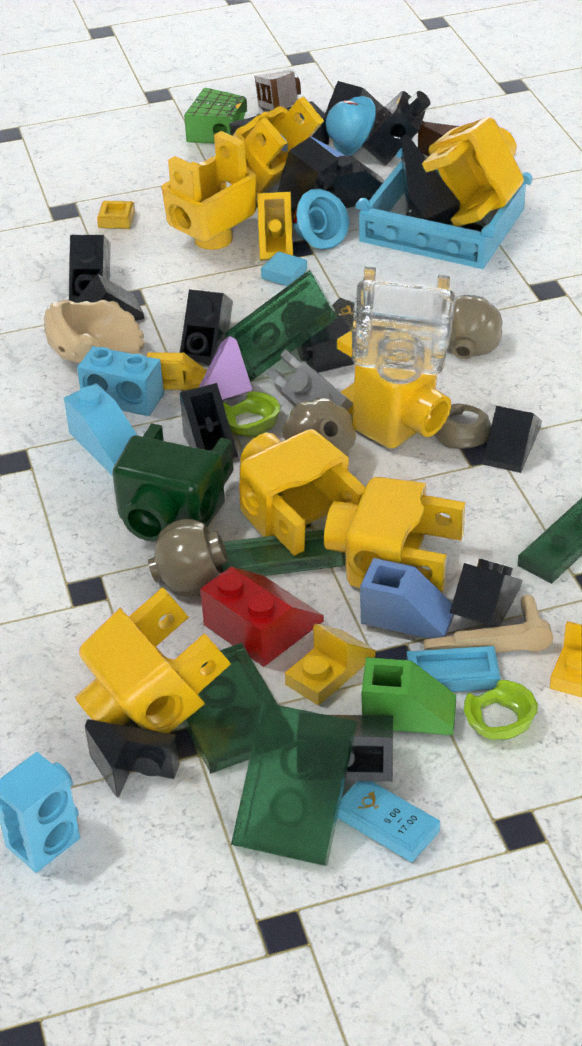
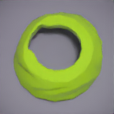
M256 391L247 393L246 399L234 406L223 403L231 431L245 437H257L271 430L278 420L281 407L275 397ZM245 412L263 417L256 422L238 425L236 423V417Z
M509 680L498 681L495 688L479 696L468 693L464 700V713L469 725L479 734L491 740H508L529 730L538 709V703L533 693L522 684ZM498 703L500 706L512 710L517 716V722L507 726L489 727L482 719L481 709L487 705Z

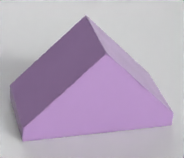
M230 336L220 343L199 386L217 383L222 402L244 396L253 390L237 340Z

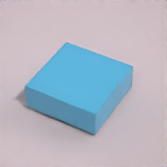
M278 251L261 267V278L291 287L307 271V260Z

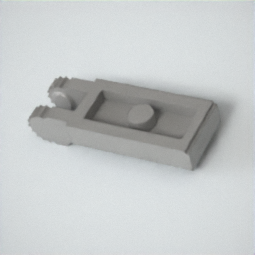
M286 349L280 356L290 367L296 369L292 377L287 380L280 371L272 367L266 372L274 382L282 387L281 391L296 404L303 401H312L315 398L326 397L346 410L353 405L352 401L306 362L302 363Z

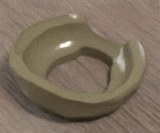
M456 403L451 405L450 414L442 428L434 434L438 441L448 448H472L488 441L491 422L489 416L481 409L467 404ZM464 411H470L478 414V420L473 423L462 424L453 421L449 416L462 415Z

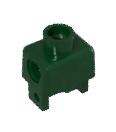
M151 423L143 436H131L112 471L117 512L126 528L140 539L155 542L160 532L168 524L180 519H193L204 523L208 527L225 503L224 486L234 470L231 440L220 438L212 451L166 442L163 438L162 425Z

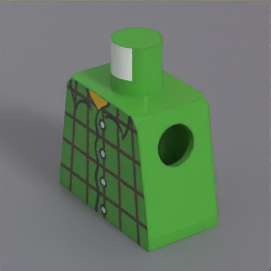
M203 88L184 114L186 142L215 143L214 134L223 131L230 135L229 123L260 114L247 112V99L244 96L211 88Z

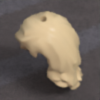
M61 300L57 303H51L50 309H47L43 316L44 331L48 344L62 359L80 364L92 346L106 347L111 350L131 354H140V350L144 347V340H142L144 334L140 330L139 324L135 322L134 316L128 311H124L114 301L100 300L93 303L88 301L75 303Z

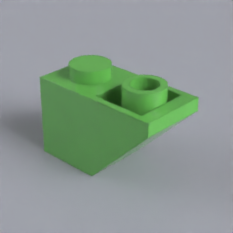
M366 657L361 690L362 715L393 716V731L453 735L456 694L413 661Z

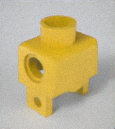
M304 96L299 98L289 111L281 106L269 112L265 111L246 125L238 128L233 134L234 137L245 142L246 168L256 172V196L257 193H263L280 183L289 150L307 138L312 137L324 122ZM287 143L288 151L284 152L281 149Z
M486 117L451 129L430 145V156L422 163L426 172L438 169L443 181L459 200L460 210L451 218L453 225L456 227L480 221L489 211L504 207L524 181L514 158L517 150L515 139L510 132L499 127L492 117Z
M223 131L214 134L216 156L201 163L194 161L189 163L177 156L168 160L170 181L161 186L167 223L171 227L193 237L198 247L209 250L228 246L233 239L232 227L253 216L256 212V172L246 168L245 142ZM226 181L230 183L231 186L227 187Z
M361 323L337 339V349L357 360L354 383L341 391L343 395L353 402L348 411L353 415L352 426L356 431L386 448L393 449L415 433H419L424 437H431L442 428L450 414L451 399L436 390L438 359L434 353L400 331L387 337L365 323Z
M313 429L303 431L284 441H281L274 433L260 434L245 446L241 454L239 483L241 512L267 542H273L278 539L294 556L304 551L305 525L327 515L334 501L358 505L365 490V486L348 471L349 457Z
M373 477L368 481L358 505L340 501L332 503L325 524L324 546L326 550L346 553V578L353 587L360 588L373 558L416 567L443 594L446 586L447 554L420 550L425 534L462 541L465 526V502L426 495L427 485L424 482ZM440 513L448 514L450 518L444 517ZM422 566H427L431 570L424 569Z
M162 587L130 616L120 607L82 643L79 648L80 658L96 678L74 698L92 720L126 725L132 719L141 729L170 733L205 705V702L199 697L198 693L230 666L231 663L205 633L174 660L167 658L156 646L189 618ZM166 615L163 620L159 621L162 616Z

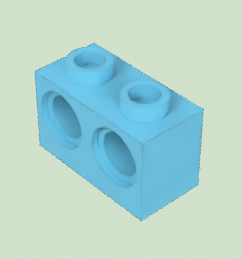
M92 346L77 366L80 389L97 383L117 402L122 411L150 416L164 395L160 359L111 350L106 347Z
M38 752L0 778V825L5 847L35 873L80 839L77 823L79 812L73 802L71 786H73L72 778L60 763L55 762L52 764Z

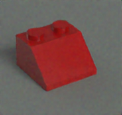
M230 567L200 588L204 626L262 667H265L311 632L314 624L324 622V615L264 575Z

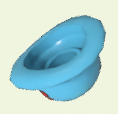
M359 96L349 101H341L331 108L326 118V130L329 137L333 140L337 151L349 156L356 153L362 147L374 126L376 119L375 104L371 98Z
M311 189L303 194L293 213L292 219L297 235L318 249H330L340 244L348 233L350 222L347 209L341 200L331 192L322 189Z

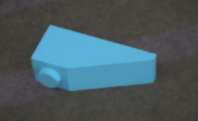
M95 383L64 397L69 433L112 475L113 467L130 437L137 434L117 402Z

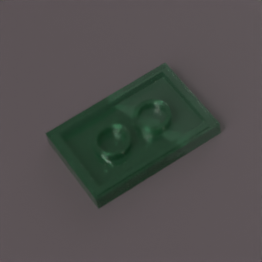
M309 269L224 334L226 338L230 336L237 340L249 380L252 381L282 359L280 355L285 349L292 352L334 321L338 315L316 276Z
M242 643L220 650L231 665L198 693L199 697L205 702V705L183 722L210 774L295 743L293 729Z
M262 702L231 845L327 866L358 722Z

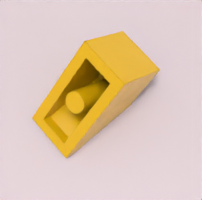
M257 193L260 261L270 260L278 251L293 256L291 193Z

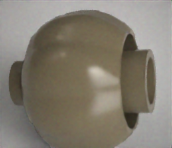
M461 295L446 303L439 310L436 320V335L439 343L446 350L452 352L460 359H469L472 356L491 353L499 345L502 337L503 321L498 309L490 304L487 299L476 295Z
M326 397L315 398L312 401H303L295 405L282 429L285 440L303 431L313 429L346 456H348L349 450L356 440V431L352 426V417L349 411Z
M180 519L168 524L160 532L156 540L154 557L148 559V565L156 583L163 581L174 593L181 596L194 597L200 596V588L222 573V564L228 562V555L218 531L210 533L209 529L202 522L193 519Z

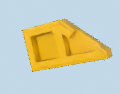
M147 352L146 357L160 359L163 390H191L198 388L207 372L205 368L185 353Z

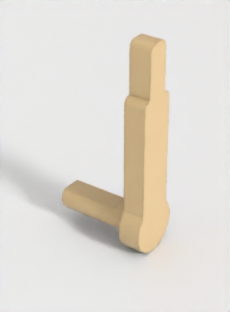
M526 595L521 597V610L525 623L455 632L453 636L425 639L423 647L424 650L494 646L496 653L518 650L538 652L551 645L553 634L550 624L546 620L540 619L535 598Z

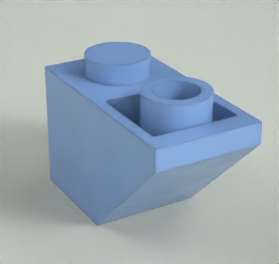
M373 558L360 586L361 624L428 639L446 637L454 614L450 613L452 603L416 567Z

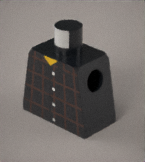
M401 91L376 114L373 129L362 147L386 166L402 148V137L408 135L412 139L420 130L426 109L431 104L428 96L422 91H417L411 97L406 91Z

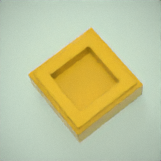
M102 201L97 216L98 228L130 229L135 214L134 202Z

